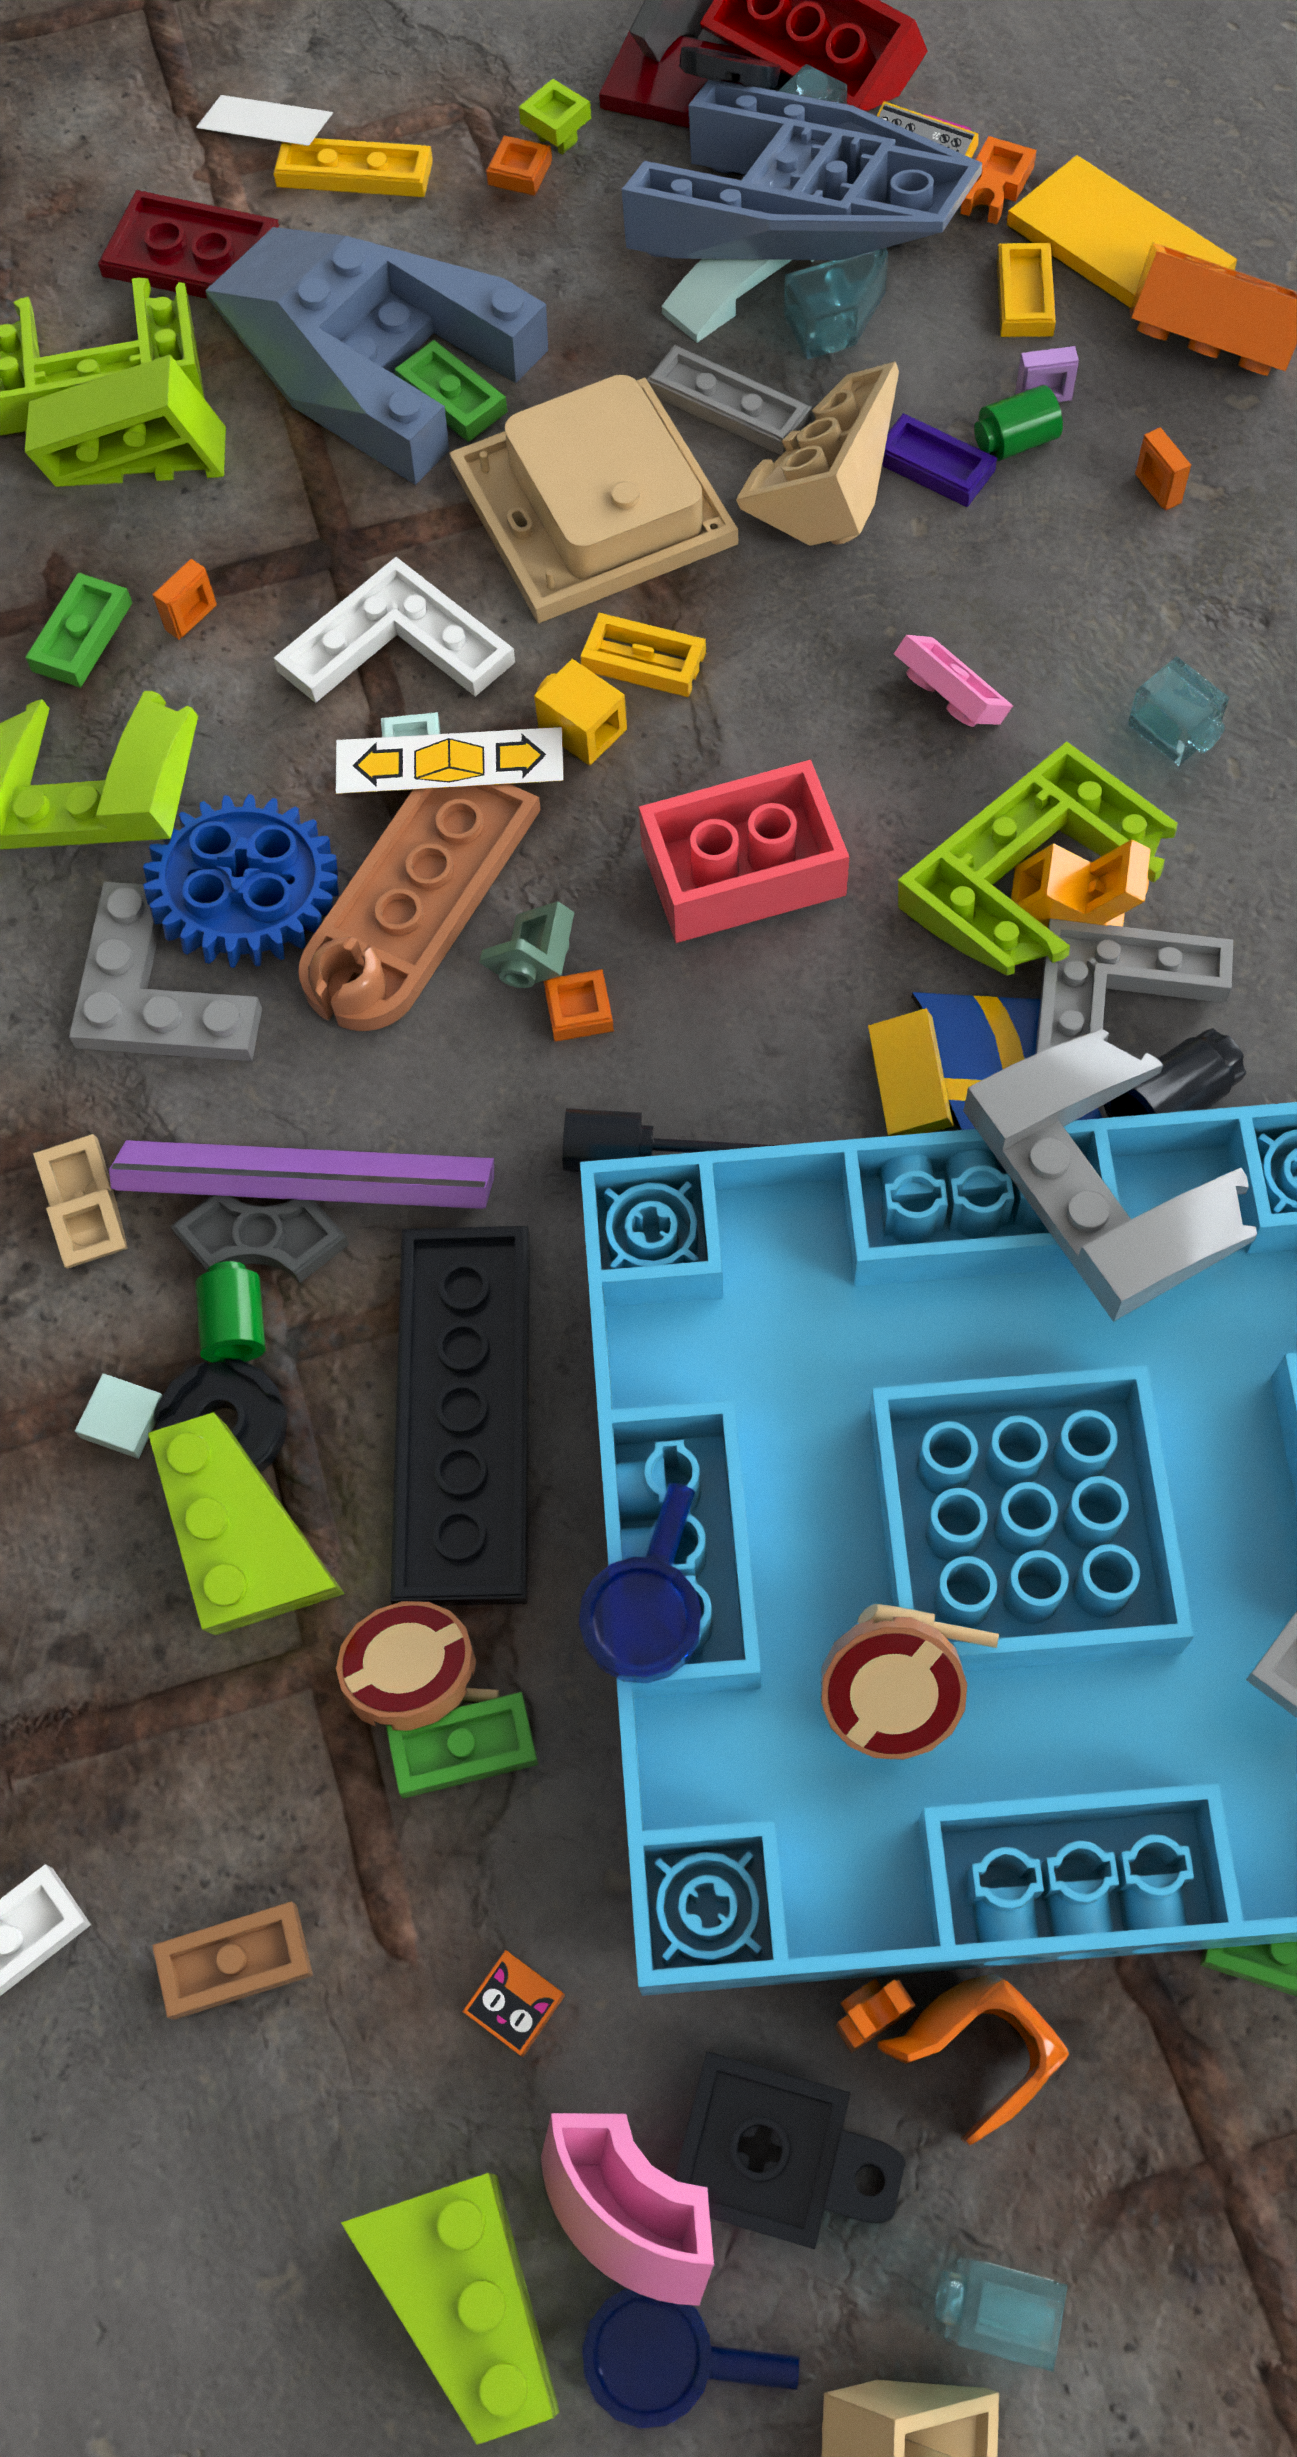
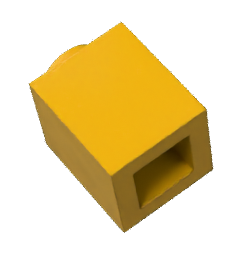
M573 658L557 674L552 673L548 675L534 695L538 728L562 727V747L589 766L627 730L625 695Z

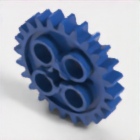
M248 794L242 807H235L231 798L225 795L222 799V809L216 811L205 801L200 802V817L195 819L185 812H180L178 815L181 830L173 828L171 839H163L164 844H150L149 850L152 862L143 865L146 883L143 886L147 905H150L154 924L163 925L167 941L180 938L183 953L186 955L202 946L205 963L208 964L214 961L220 952L227 953L229 966L232 968L236 967L241 954H249L255 966H261L262 952L270 950L279 960L285 959L283 944L289 941L296 947L305 948L304 929L315 933L322 923L321 915H328L333 907V897L339 896L336 855L331 854L329 837L318 836L317 822L314 819L301 824L299 808L297 807L289 809L283 815L279 814L278 801L275 798H272L262 809L256 808L253 794Z

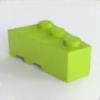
M169 354L29 401L25 453L55 487L123 483L124 474L155 473L157 481L174 480V471L206 470L207 478L224 477L226 426Z
M214 1412L148 1433L202 1630L216 1636L344 1595L340 1586L330 1575L233 1433Z
M486 2173L341 2222L477 2445L553 2419L560 2412L497 2175Z

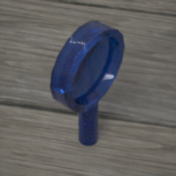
M668 1484L646 1557H631L611 1563L592 1579L581 1599L579 1626L587 1653L602 1671L624 1682L647 1684L670 1677L689 1661L700 1640L702 1613L695 1588L679 1569L673 1567L695 1495L693 1489L682 1484Z
M628 2288L605 2300L590 2320L582 2346L584 2377L595 2401L615 2420L640 2429L667 2426L687 2414L705 2391L708 2379L797 2390L800 2356L711 2346L710 2333L699 2310L695 2306L658 2301L640 2295Z

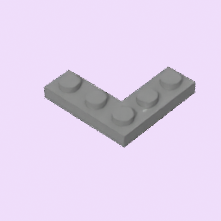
M104 882L69 1035L75 1049L253 1061L262 1013V1006L258 997L148 989L161 924H154L143 884Z
M1050 918L1048 929L1070 945L1069 956L1065 959L1053 963L1048 956L1044 957L1035 1054L1103 1029L1106 989L1227 1003L1232 986L1233 940Z

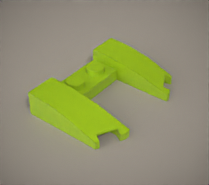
M133 278L132 286L138 340L40 357L34 312L30 298L25 297L14 301L13 304L20 320L13 324L0 325V436L27 430L29 401L169 354L204 398L198 351L185 283L178 282L175 287L176 296L173 301L167 297L149 298L151 287L148 278Z
M144 691L121 735L106 780L44 785L30 784L50 708L42 699L36 700L26 705V711L1 722L0 849L171 839L198 720V715L194 709L185 706L179 711L172 710L164 706L166 701L160 694L154 691Z
M1066 741L898 879V908L929 932L963 954L1006 976L1014 974L1015 965L1048 956L1052 963L1069 956L1070 945L1003 894L993 884L1058 830L1101 857L1131 839L1150 848L1147 877L1149 881L1155 883L1161 877L1165 859L1155 857L1161 839L1175 838L1178 823Z

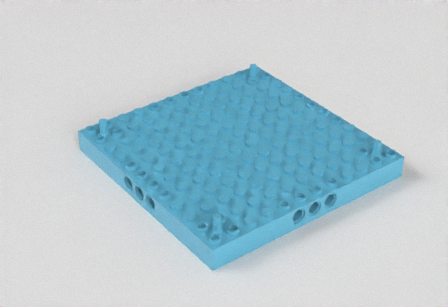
M1297 1102L1076 1120L1064 1126L1065 1130L1131 1219L1236 1169L1242 1168L1247 1176L1249 1188L1246 1194L1237 1196L1243 1225L1256 1227L1257 1236L1255 1240L1114 1322L976 1129L580 1162L638 1988L642 1996L1297 1942V1718L1246 1680L1297 1611ZM873 1604L897 1606L935 1614L934 1621L999 1634L997 1648L947 1639L957 1650L967 1680L965 1712L953 1734L933 1750L904 1760L873 1758L850 1748L831 1729L821 1704L822 1665L835 1641L852 1627L859 1624L858 1618L861 1613Z

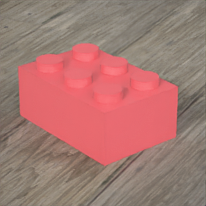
M811 760L639 806L641 847L675 943L846 896L849 854Z

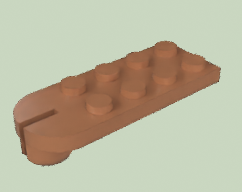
M511 784L413 789L303 950L299 962V979L305 997L312 1009L326 1020H329L334 1013L338 1026L355 1031L381 1029L402 1018L413 1006L541 811L539 797Z

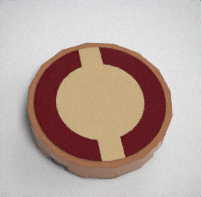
M401 1601L375 1610L353 1627L340 1647L336 1671L346 1704L362 1721L376 1726L375 1722L391 1725L393 1730L411 1731L439 1721L459 1706L467 1693L466 1685L471 1678V1673L474 1676L476 1659L466 1626L450 1610L430 1602Z
M893 1616V1621H881L874 1624V1619L855 1625L834 1642L822 1665L821 1704L831 1729L850 1748L873 1758L904 1760L930 1752L953 1734L965 1712L967 1680L956 1648L937 1628L912 1617Z

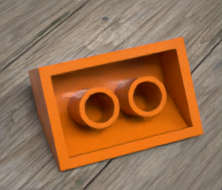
M1152 242L1130 309L1131 318L1140 321L1136 329L1137 331L1167 341L1170 332L1190 339L1187 348L1213 358H1218L1221 350L1241 356L1238 363L1240 367L1261 375L1268 376L1272 367L1286 371L1297 345L1296 291Z

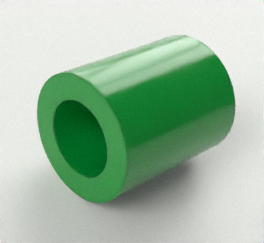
M1044 384L982 407L979 411L978 421L974 424V435L979 449L997 457V461L1060 438L1063 431L1062 413L1053 391Z
M225 1261L211 1265L207 1272L200 1275L195 1281L201 1358L212 1363L225 1362L224 1359H237L247 1362L262 1356L266 1351L259 1275L254 1271L246 1269V1266L240 1262Z

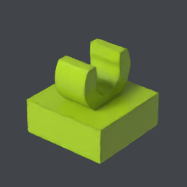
M551 79L519 106L520 124L536 133L541 142L544 143L547 140L557 146L558 152L563 155L577 143V130L591 119L590 101L555 79Z

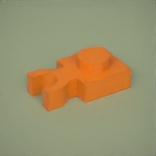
M988 136L976 158L977 161L982 162V173L962 202L960 214L970 217L975 206L987 205L989 206L987 222L997 225L1002 216L1004 198L1017 201L1034 169L1037 150Z
M874 1979L840 2003L847 2016L837 2022L835 2029L850 2053H853L911 2013L916 2005L900 1980L896 1981L894 1979L882 1988L878 1980Z

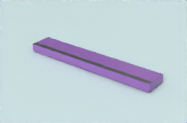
M126 1140L109 1168L111 1189L117 1191L483 1209L487 1206L494 1181V1158Z

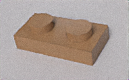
M292 1901L152 1945L167 2018L172 2020L313 1976L298 1908Z

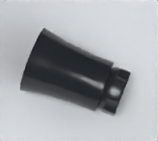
M1214 1028L1205 1030L1196 1037L1187 1038L1169 1052L1157 1058L1163 1064L1160 1074L1104 1104L1107 1117L1206 1110L1230 1092L1231 1087L1240 1082L1246 1075L1243 1065L1244 1055L1229 1035L1220 1034Z

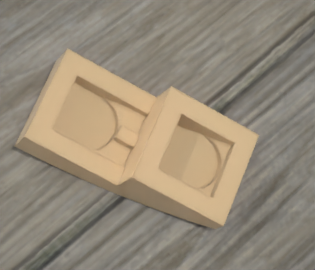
M91 1134L33 1153L50 1206L46 1210L64 1267L68 1269L128 1249L114 1191L111 1189L109 1173L98 1138Z

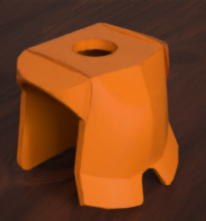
M994 1973L965 1980L945 1991L922 2011L904 2036L877 2042L878 2050L907 2064L940 2052L982 2013L994 2014L1005 2019L1019 2032L1026 2043L1030 2055V2068L1026 2076L960 2138L969 2146L1011 2120L1038 2093L1049 2077L1064 2063L1069 2055L1068 2049L1037 2010L1015 1987Z

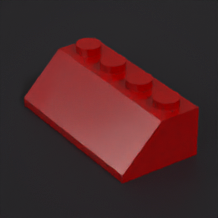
M714 0L699 23L702 29L750 56L781 65V73L829 100L852 105L866 112L882 105L884 101L888 102L898 97L928 52L915 19L880 0Z

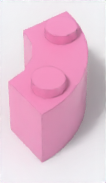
M551 2113L541 2154L543 2179L553 2211L575 2247L606 2276L640 2295L678 2305L699 2306L714 2266L707 2187L677 2182L653 2167L635 2144L626 2114Z

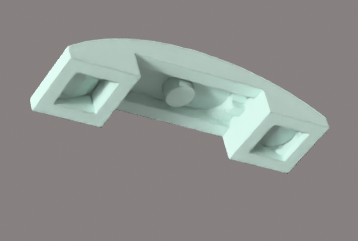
M701 259L664 302L662 314L698 343L736 316L737 298L792 260Z

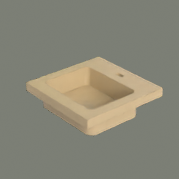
M615 375L512 415L505 424L504 432L449 452L451 468L538 624L738 545L737 526L645 377L636 381L627 375Z

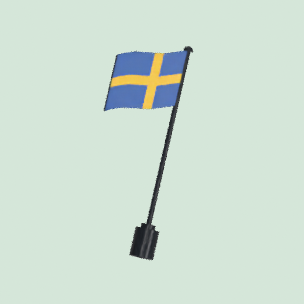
M912 992L911 997L920 1010L927 1008L933 1017L950 1110L959 1130L976 1129L963 1112L968 1087L1010 1065L1035 1055L1040 999ZM566 1108L562 1164L563 1171L581 1172L580 1162L652 1156L653 1151L693 1153L777 1145L653 1138L654 1126L642 1125V1112ZM1097 1108L1077 1120L1099 1119L1103 1117Z

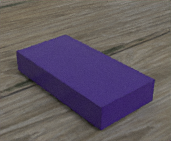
M903 413L888 432L882 466L968 508L995 472L997 457Z

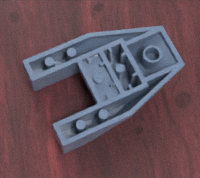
M708 80L688 105L691 164L711 167L714 171L720 173L735 172L745 174L742 180L644 161L622 188L626 248L647 252L654 257L688 259L843 260L943 232L981 175L982 162L852 105L754 86L746 87L743 84L728 81Z
M273 227L205 290L207 299L293 408L414 485L449 452L445 406L394 375V369L406 361L433 333L514 383H517L548 351L546 304L506 279L344 235Z

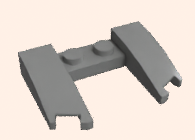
M1100 1029L1048 1048L968 1087L963 1112L1114 1322L1255 1240L1257 1230L1255 1226L1243 1225L1237 1195L1246 1194L1249 1188L1247 1176L1242 1168L1189 1190L1133 1219L1128 1216L1065 1130L1064 1126L1160 1074L1163 1064L1156 1057L1148 1053L1139 1060L1106 1042L1109 1032Z

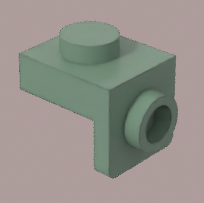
M557 901L517 914L511 941L483 949L479 963L498 974L499 979L505 984L517 988H529L535 983L561 976L565 956L569 949V937L575 912Z

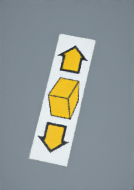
M562 727L336 740V794L564 781Z

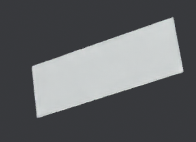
M221 95L196 128L309 146L334 112Z

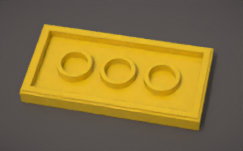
M1078 155L1074 156L1008 210L1007 225L1033 243H1051L1052 256L1129 308L1132 306L1152 242L1235 270L1237 263L1235 257Z

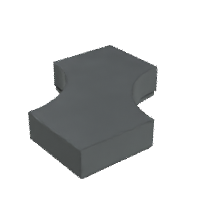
M644 0L630 28V33L645 56L660 62L669 46L680 36L687 34L698 39L702 31L699 23L714 0Z
M211 1195L170 1226L174 1235L206 1272L211 1265L225 1261L240 1262L244 1265L264 1264L287 1272L299 1283L349 1245L346 1235L314 1200L292 1199L286 1203L274 1206H255L240 1202L232 1196Z

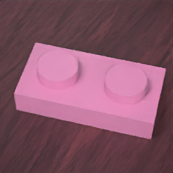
M906 635L894 652V655L909 667L906 672L907 676L921 688L930 692H935L936 690L949 701L946 707L948 712L968 726L974 727L976 724L1000 725L1013 707L1011 703L933 637Z

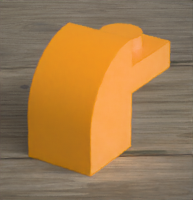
M1131 839L1097 860L1089 862L1053 843L1015 866L1011 900L1047 928L1050 918L1123 927L1125 912L1145 902V895L1149 886L1147 876L1151 849Z

